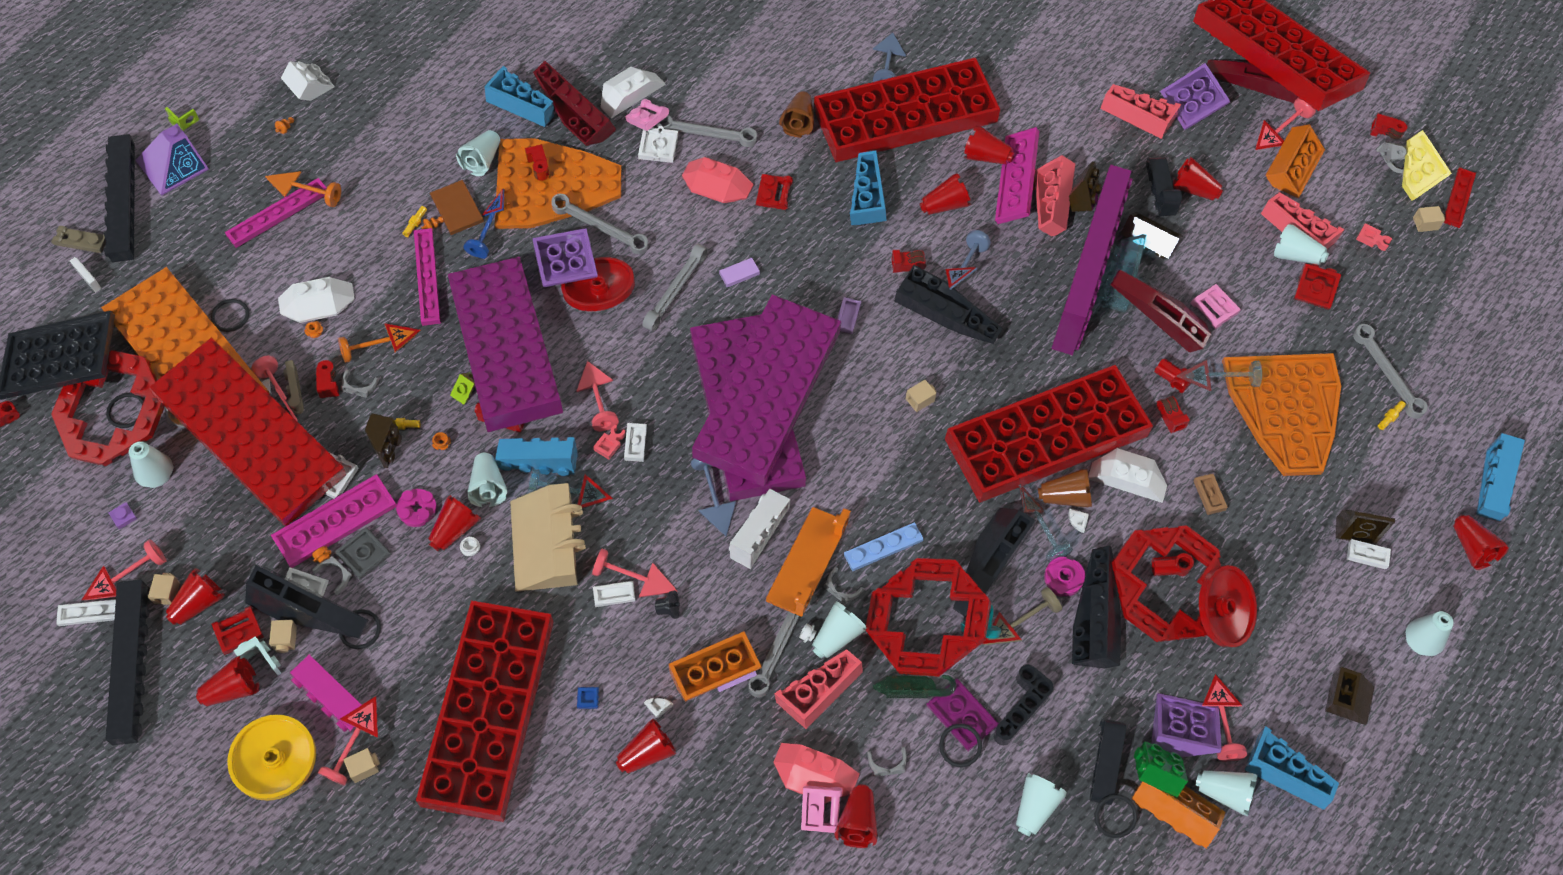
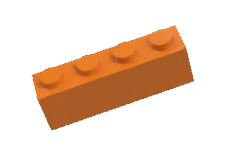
M1310 124L1291 128L1265 175L1272 187L1296 198H1299L1325 151Z
M744 631L668 664L671 677L685 702L761 669L757 656Z
M1141 781L1131 798L1138 807L1147 809L1158 820L1167 822L1175 831L1185 834L1195 844L1206 849L1220 830L1226 813L1187 786L1183 788L1176 798Z

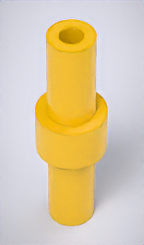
M421 206L417 213L409 219V224L402 233L405 237H409L414 228L419 226L421 218L427 211L426 207Z
M1399 401L1393 409H1389L1385 414V418L1378 424V428L1384 430L1391 422H1394L1406 406L1405 402Z
M396 418L395 420L398 430L420 428L421 426L420 420H406L405 418Z

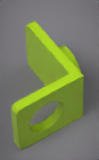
M168 107L165 108L173 126L178 124L183 131L199 121L194 109L178 118ZM189 116H193V120L186 123V119Z
M472 372L461 373L450 394L451 397L463 405L467 403L475 386Z

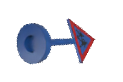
M504 189L499 192L481 215L482 217L490 216L479 239H469L464 244L465 251L471 256L482 259L488 256L489 249L482 242L495 213L504 210Z

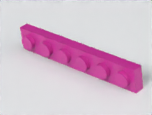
M319 178L307 184L308 186L323 190L327 188ZM300 188L226 231L225 234L234 247L237 248L325 195Z
M432 228L414 230L422 326L441 324Z

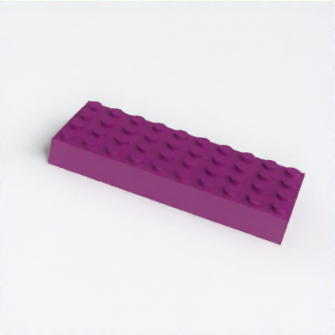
M1110 164L1051 348L1053 350L1072 356L1074 350H1079L1115 239L1124 203L1133 180L1129 178L1131 170Z
M520 257L447 274L487 432L562 414L561 400Z
M772 294L692 446L693 458L764 487L840 334L841 321Z
M761 314L690 328L691 342L709 414ZM793 429L764 487L722 470L730 502L766 494L769 489L781 492L806 486V475Z

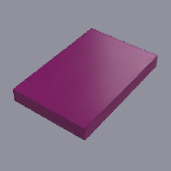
M955 679L926 704L946 728L959 723L970 725L978 732L981 741L996 729L999 724L958 679ZM956 728L950 731L968 752L978 744L975 735L968 729Z

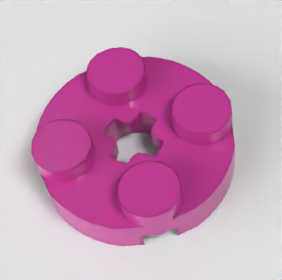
M423 489L406 490L397 502L396 511L403 523L411 527H420L434 518L437 504L432 493ZM419 504L422 508L414 512L412 506Z
M1067 557L1053 559L1044 572V580L1047 587L1057 596H1072L1078 593L1085 579V571L1081 564L1074 559L1073 561L1067 559ZM1061 573H1063L1064 575L1068 574V579L1062 580L1060 578Z

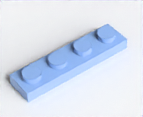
M914 522L844 552V556L851 570L855 571L923 541V537Z

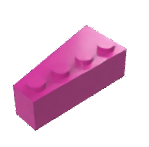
M308 655L290 672L292 676L291 681L299 689L302 687L307 691L306 696L313 703L318 702L322 705L321 710L329 718L331 716L338 720L336 725L342 731L346 732L348 730L352 733L356 727L340 720V718L358 708L361 704L317 661Z

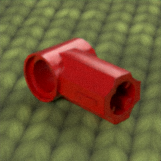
M1165 358L1159 362L1154 370L1155 373L1170 382L1172 388L1178 389L1179 393H1183L1191 384L1177 377L1188 371V369H1180ZM1192 372L1183 376L1194 381L1192 378H1195Z
M1186 553L1174 557L1152 558L1151 560L1154 576H1186L1194 565L1193 558ZM1179 563H1185L1187 565V568L1181 567Z

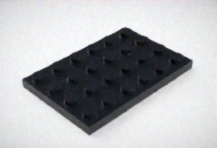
M106 311L8 333L0 373V400L106 377L115 314L112 311Z

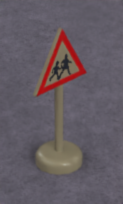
M1043 588L1041 595L1045 602L1011 624L999 612L992 625L1001 629L1000 637L995 639L986 638L982 645L1022 641L1013 628L1046 606L1054 613L1062 611V606L1056 595L1050 588Z

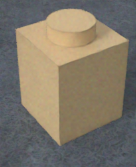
M1439 206L1419 208L1413 217L1418 232L1439 230L1445 221L1444 214Z
M923 380L907 390L905 399L918 412L935 402L936 390L932 384Z
M170 573L154 574L148 598L154 604L170 605L178 593L180 582Z
M275 620L271 622L269 645L278 653H287L288 650H295L297 626L293 620Z
M368 748L343 759L354 783L379 772L377 765H380L376 753L372 754Z

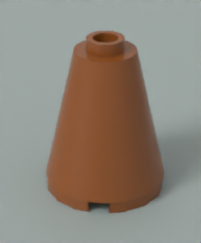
M804 91L798 92L781 114L779 125L782 126L785 134L801 138L802 135H809L813 130L812 97L809 93Z
M1081 469L1042 483V488H1038L1039 500L1043 499V502L1047 504L1092 507L1087 469Z

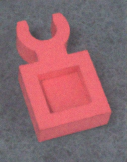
M1365 223L1356 240L1372 248L1376 244L1379 249L1386 251L1389 246L1387 244L1391 242L1392 238L1381 236L1380 230Z
M617 425L611 427L610 435L604 433L593 446L595 452L608 460L621 446L619 440H622L626 435L625 430H622L619 434L615 433Z

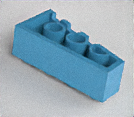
M504 66L484 86L486 102L543 127H546L554 117L553 101L538 90L534 91L531 85L520 81L517 75L509 73L508 69Z
M876 151L863 152L858 155L852 207L850 210L851 225L887 221Z
M1501 433L1486 450L1476 515L1498 522L1509 515L1511 509L1509 504L1513 495V488L1525 442L1524 439Z
M568 437L567 441H560L559 438H551V441L533 438L530 442H526L523 438L499 439L495 461L498 468L504 471L519 469L525 473L538 471L541 474L552 472L558 473L561 476H569V474L574 475L578 452L574 437Z
M1265 726L1256 739L1244 770L1257 774V777L1324 810L1333 801L1339 782L1317 765L1313 766L1309 763L1300 752L1296 753L1287 746L1288 743L1282 738L1278 739L1271 733L1272 730Z

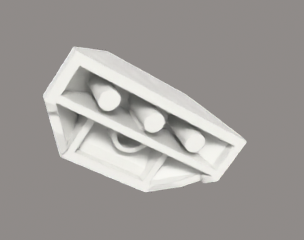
M629 67L603 84L601 109L610 118H613L663 87L665 83L653 72Z
M331 277L292 284L278 298L280 314L299 323L337 316L355 300L352 283Z
M1118 448L1093 461L1088 475L1089 480L1163 503L1167 484L1155 460Z

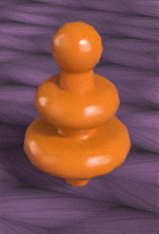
M289 117L287 120L276 121L275 131L286 134L294 119Z
M440 216L438 219L432 217L430 222L425 218L423 220L424 226L421 228H437L438 223L444 222L443 217Z

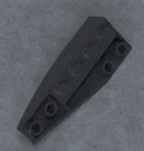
M913 265L896 291L894 302L959 334L994 344L1003 329L954 287L950 290L949 284L945 280L916 265Z
M999 508L978 537L966 573L986 595L1034 527L1036 520L1020 510ZM955 600L953 609L967 617L969 601Z
M1110 545L1095 548L1091 551L1073 624V665L1104 669L1120 666V602L1112 567L1114 558Z
M255 565L246 582L245 603L277 620H293L296 625L355 638L361 637L369 621L357 613L264 566Z

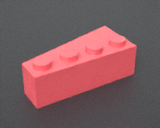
M1063 155L1035 170L1038 227L1050 236H1056L1067 229L1070 207L1069 195L1073 186L1075 163Z
M846 649L825 662L820 668L808 672L807 676L798 681L795 680L784 690L781 691L780 689L774 693L776 703L807 729L863 673L862 662Z

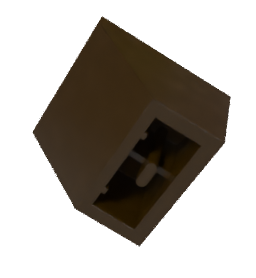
M1092 161L1077 177L1071 190L1069 201L1072 212L1093 211L1095 204L1098 203L1102 184H1099L1100 172L1099 168H1096L1095 161Z
M371 413L365 427V432L383 467L388 469L389 464L393 463L395 459L394 451L396 446L401 444L402 436L394 418Z
M1340 667L1332 675L1325 712L1366 725L1374 686L1362 673Z

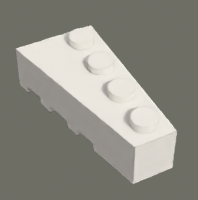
M769 489L766 494L761 496L757 507L752 510L749 518L730 542L729 551L732 560L749 569L752 568L789 509L790 499L772 489Z

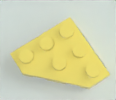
M1423 130L1407 140L1402 187L1412 201L1452 173Z

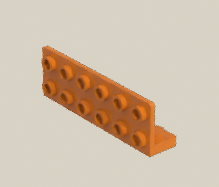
M812 507L766 597V602L803 617L848 525L851 511L843 508L840 515L834 516Z

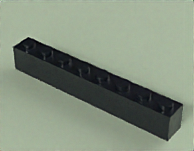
M130 134L109 136L108 144H106L108 158L105 159L107 172L105 173L107 187H105L107 197L105 209L107 216L104 217L107 230L104 231L106 240L104 253L113 263L134 260L135 143Z
M143 580L117 582L105 740L112 746L138 743V736L142 735V726L139 723V719L143 715L141 696L145 693L142 676L146 674L143 657L147 655V646L144 642L145 637L148 636L146 618L150 615L149 606L147 605L150 587Z

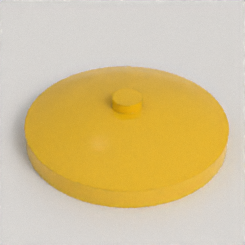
M285 715L264 716L246 725L233 740L227 759L228 772L233 783L247 796L264 801L281 799L297 791L311 775L316 761V746L311 733L298 720Z

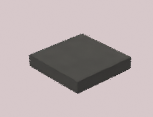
M367 527L335 551V554L359 580L363 579L392 555Z

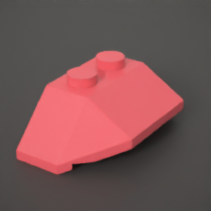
M706 157L689 162L682 174L691 192L722 203L747 199L754 185L738 168Z
M781 743L774 760V765L785 788L802 795L803 787L806 785L829 788L840 787L842 788V796L840 798L851 794L860 773L842 760L801 744ZM825 796V804L831 802V797Z

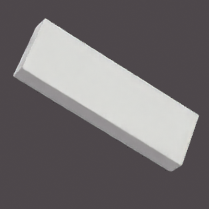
M116 599L58 605L56 624L58 626L113 621Z

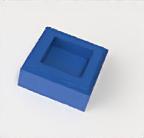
M578 687L577 709H598L599 687Z

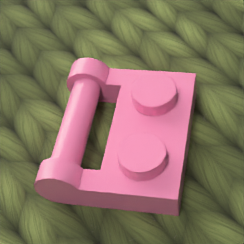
M643 99L640 106L631 110L625 118L630 124L648 131L668 116L669 109L664 106H657L648 99ZM648 110L654 111L656 114L650 113Z
M1217 284L1195 297L1190 303L1194 308L1197 307L1212 323L1211 326L1214 329H1217L1223 323L1239 314L1241 310ZM1204 300H1205V301L1208 303V305L1220 316L1218 319H1217L1216 316L1202 303Z
M804 785L801 830L835 833V828L839 821L842 788ZM825 796L831 797L830 823H824Z

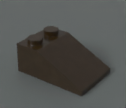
M1342 510L1336 517L1335 538L1347 541L1353 539L1376 545L1395 523V518L1353 510Z

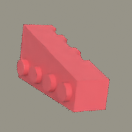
M1113 84L1106 93L1100 109L1162 139L1175 120L1181 104H1169L1165 99H1152L1148 94L1139 95L1135 93V90Z
M1280 192L1268 200L1261 212V215L1281 232H1283L1288 224L1294 225L1327 249L1337 242L1344 231L1341 227L1336 228L1330 225L1331 221L1316 217L1314 215L1315 212L1310 209L1301 208L1298 202Z

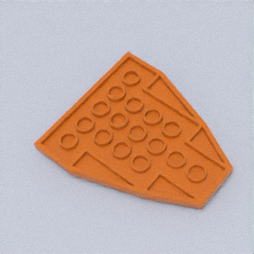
M535 138L500 139L496 196L504 189V210L495 213V229L534 228L572 217L567 213L559 215L553 211L551 200L556 194H565L571 204L587 212L621 198V165L585 151ZM542 144L548 163L549 178L540 181L534 177L533 162L528 163L525 148ZM563 200L555 203L558 206L557 208L566 206V202Z
M1334 353L1224 357L1222 364L1228 393L1257 443L1283 476L1321 475L1324 472L1335 437L1341 391Z

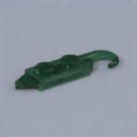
M943 674L942 678L947 679L950 682V686L948 688H936L934 681L927 676H886V679L874 684L873 689L886 695V698L946 697L954 693L956 682L953 677Z

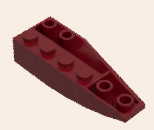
M1208 60L1206 64L1216 79L1294 103L1298 96L1288 91L1284 86L1274 81L1273 78L1253 64L1224 60Z
M546 61L533 71L546 96L553 101L554 109L563 125L585 146L601 143L616 131L611 121Z
M1122 270L1117 272L1111 283L1113 288L1186 351L1191 353L1204 349L1211 335L1204 321L1181 301Z

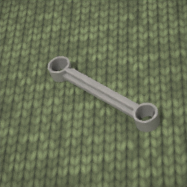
M669 115L662 120L668 121V125L662 126L660 123L655 125V128L662 126L667 130L739 141L744 147H752L757 142V133L752 128H744L739 132L674 121ZM752 135L754 138L747 140L743 136Z
M556 194L552 198V209L556 214L563 215L567 213L629 245L631 251L635 254H643L647 251L648 240L644 235L636 234L633 236L571 204L565 194ZM563 200L566 202V206L557 208L558 206L555 203ZM641 240L644 242V247L637 249L634 242Z
M699 243L693 247L690 258L653 311L650 310L646 314L642 324L643 327L653 332L656 330L663 314L697 265L702 264L708 254L707 247Z
M1367 324L1359 325L1353 333L1355 341L1365 345L1406 404L1405 411L1407 415L1414 419L1421 418L1428 409L1427 403L1423 399L1414 397L1373 339L1375 335L1374 329ZM1360 331L1367 332L1369 338L1360 336ZM1413 404L1418 405L1422 409L1421 413L1413 410Z
M788 612L758 675L749 680L748 689L752 696L760 698L768 693V680L800 616ZM755 680H762L766 684V687L762 690L754 691L751 688Z

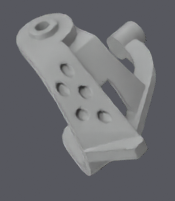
M1384 142L1377 148V152L1381 153L1391 170L1396 173H1402L1403 177L1404 169L1396 167L1393 161L1405 159L1407 154L1406 145Z

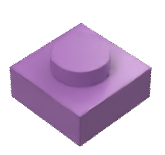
M127 502L108 512L119 530L137 519Z

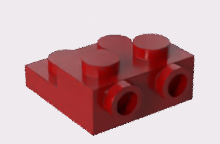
M1305 264L1302 267L1293 299L1329 310L1332 306L1341 274L1331 268L1322 269L1316 264Z

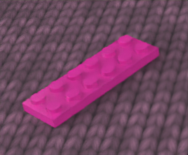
M1037 127L1005 137V143L1013 148L1015 156L1011 163L1008 162L1007 165L1002 164L995 221L998 224L1030 216L1040 132Z
M376 474L272 534L271 537L290 568H293L312 557V553L318 548L331 546L396 508L397 505Z

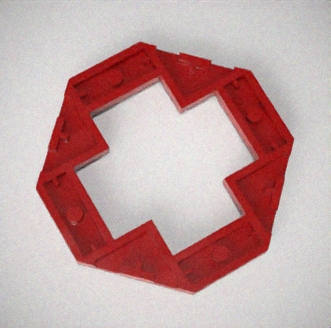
M117 351L109 352L106 377L109 371L136 376L130 392L134 395L146 397L133 430L115 428L109 446L81 440L88 423L73 419L86 385L102 388L106 377L62 387L51 415L70 458L107 466L117 456L127 454L129 448L134 443L142 442L143 440L148 441L153 438L162 416L164 405L153 395L149 386L157 381V378L150 368L151 364L147 358Z
M1187 525L1175 528H1155L1145 531L1135 530L1112 561L1124 618L1156 642L1208 636L1202 625L1200 614L1196 620H1193L1183 611L1178 610L1168 624L1140 603L1137 599L1147 584L1131 573L1148 546L1165 557L1173 545L1177 544L1206 566L1197 580L1202 585L1209 571L1221 566L1219 560L1221 556L1218 548Z
M916 558L903 572L899 571L888 580L889 582L881 589L877 588L872 592L866 632L899 674L939 677L986 640L991 601L956 560ZM916 580L952 581L951 600L969 601L964 635H943L940 654L903 652L906 638L905 633L887 631L893 597L913 598Z

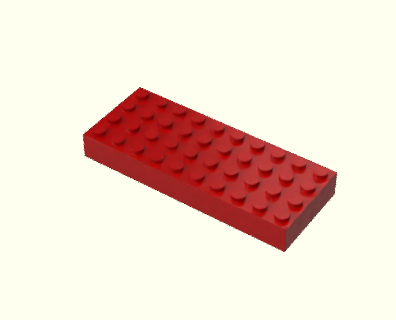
M1208 0L1198 5L1193 22L1317 111H1321L1362 91L1370 76V72L1266 0Z
M976 57L814 96V112L835 163L856 158L859 153L880 152L973 129L976 125L985 126L997 123L1000 113V107Z
M212 337L149 386L153 395L285 527L346 476L344 467Z
M1116 365L950 427L947 429L945 441L976 498L981 503L1019 488V486H1024L1146 438L1153 425Z
M471 600L416 797V802L421 808L504 822L554 624L551 614Z

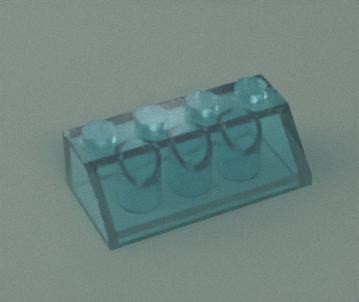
M1141 234L1122 239L1120 245L1115 246L1113 256L1116 259L1115 261L1112 260L1109 271L1113 272L1112 275H1108L1106 285L1109 288L1108 290L1105 289L1102 298L1105 301L1104 307L1126 312L1130 301L1113 288L1111 283L1119 270L1137 278L1147 235Z

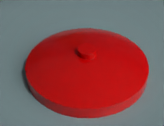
M594 258L598 277L561 284L563 297L570 306L582 311H601L617 306L630 296L635 287L632 268L624 261L616 258Z
M1230 565L1218 566L1209 571L1202 582L1199 593V614L1202 625L1209 638L1219 646L1238 647L1244 644L1254 630L1257 617L1256 596L1250 580L1242 570Z

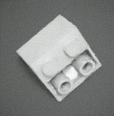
M289 61L281 76L285 84L301 100L311 101L335 87L331 83L330 78L324 75L316 64Z

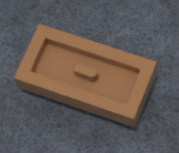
M1214 474L1196 477L1194 484L1207 515L1226 511L1228 507Z

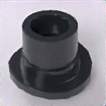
M670 591L666 597L656 598L655 610L658 615H670L673 619L679 618L680 602L676 591Z

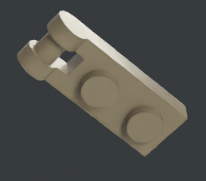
M58 226L56 230L57 235L51 241L52 244L97 253H102L106 244L105 237L102 234L68 229L64 226Z
M293 360L285 362L286 369L283 370L286 381L288 380L289 385L286 386L288 396H291L288 401L289 406L294 414L299 415L303 413L304 405L297 368Z

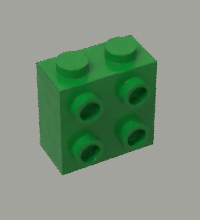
M1146 741L1141 747L1136 749L1134 759L1139 780L1177 798L1188 782L1183 759L1177 753H1170L1163 750L1159 745L1155 743L1150 744Z

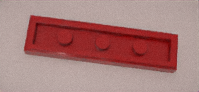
M1458 168L1445 211L1444 223L1457 228L1461 227L1474 183L1475 172Z

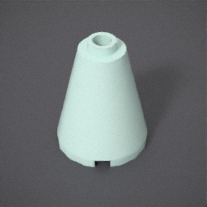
M488 130L461 146L456 154L461 168L473 171L471 174L474 176H483L488 171L500 144L499 135L494 131Z
M1288 224L1280 236L1282 239L1280 243H1277L1274 251V256L1279 259L1320 265L1321 262L1325 263L1329 255L1325 246L1291 224Z
M136 442L131 445L129 456L133 475L137 483L143 487L155 488L163 485L170 479L174 466L172 460L166 454L145 442Z
M486 452L478 454L474 459L467 493L468 500L478 507H482V504L490 503L489 507L499 505L505 501L507 487L493 455Z
M837 601L832 606L812 644L814 647L813 652L821 659L823 657L829 658L867 629L857 616L852 612L850 613L845 609L844 605Z
M1439 611L1414 619L1409 623L1405 632L1408 645L1416 653L1423 656H1435L1441 653L1446 646L1454 624L1452 617L1446 612Z
M1204 770L1203 774L1198 773L1196 786H1199V791L1242 815L1248 816L1258 775L1254 773Z
M1028 773L1016 825L1019 827L1018 831L1029 837L1031 833L1036 835L1065 798L1067 792L1062 788L1057 790L1052 782Z

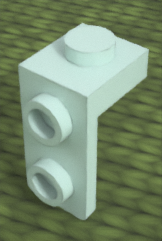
M255 636L249 641L241 643L234 650L235 654L240 656V659L244 657L247 660L261 651L277 675L281 674L278 669L281 664L275 656H269L267 652L270 651V648L264 640L260 642Z

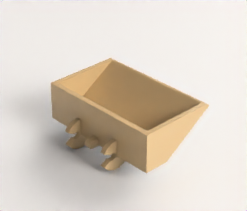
M569 484L548 485L510 501L515 592L578 585L575 552L582 551L586 547L584 540L574 539V533L580 532L581 526H573V518L582 515L583 510L581 505L572 504Z

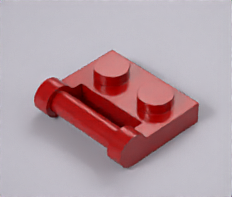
M762 174L756 206L786 210L788 207V193L793 183V178L791 176L780 177ZM778 184H782L780 200L775 201Z
M251 605L246 607L244 611L223 621L211 623L224 655L233 652L241 643L249 641L255 636L258 640L264 638ZM246 618H249V620L246 621V622H244V623H241V624H239V625H237V626H235V627H233V628H231V629H228V630H226V631H224V632L222 631V629H225V628H227V627H229V626H231V625H233V624H236V623H238V622H240V621H242V620H244V619H246Z

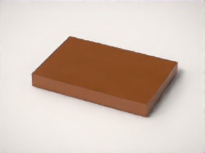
M463 180L430 192V196L440 216L443 217L450 235L484 222Z

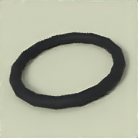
M227 299L218 303L211 313L212 323L218 330L224 332L236 331L242 328L249 318V308L244 302L237 299ZM226 303H238L245 309L244 320L233 328L220 327L215 321L216 311Z
M132 393L116 396L109 403L106 410L108 421L118 428L134 426L136 420L129 424L116 423L112 420L110 412L114 403L124 397L137 398L143 405L144 399L141 396Z
M355 610L353 612L357 614H368L374 618L377 625L375 636L369 642L362 645L349 643L344 635L339 634V637L343 644L349 648H367L378 639L381 623L377 615L370 610Z
M962 723L951 725L945 729L940 737V753L944 760L952 766L960 768L970 766L981 755V737L970 725ZM953 729H968L977 739V753L968 762H954L944 752V739Z
M1120 794L1109 795L1103 798L1096 807L1094 813L1095 824L1098 830L1105 836L1122 838L1130 834L1136 826L1138 820L1136 806L1126 796ZM1111 799L1124 800L1133 810L1132 824L1122 833L1113 834L1107 832L1099 822L1101 807Z

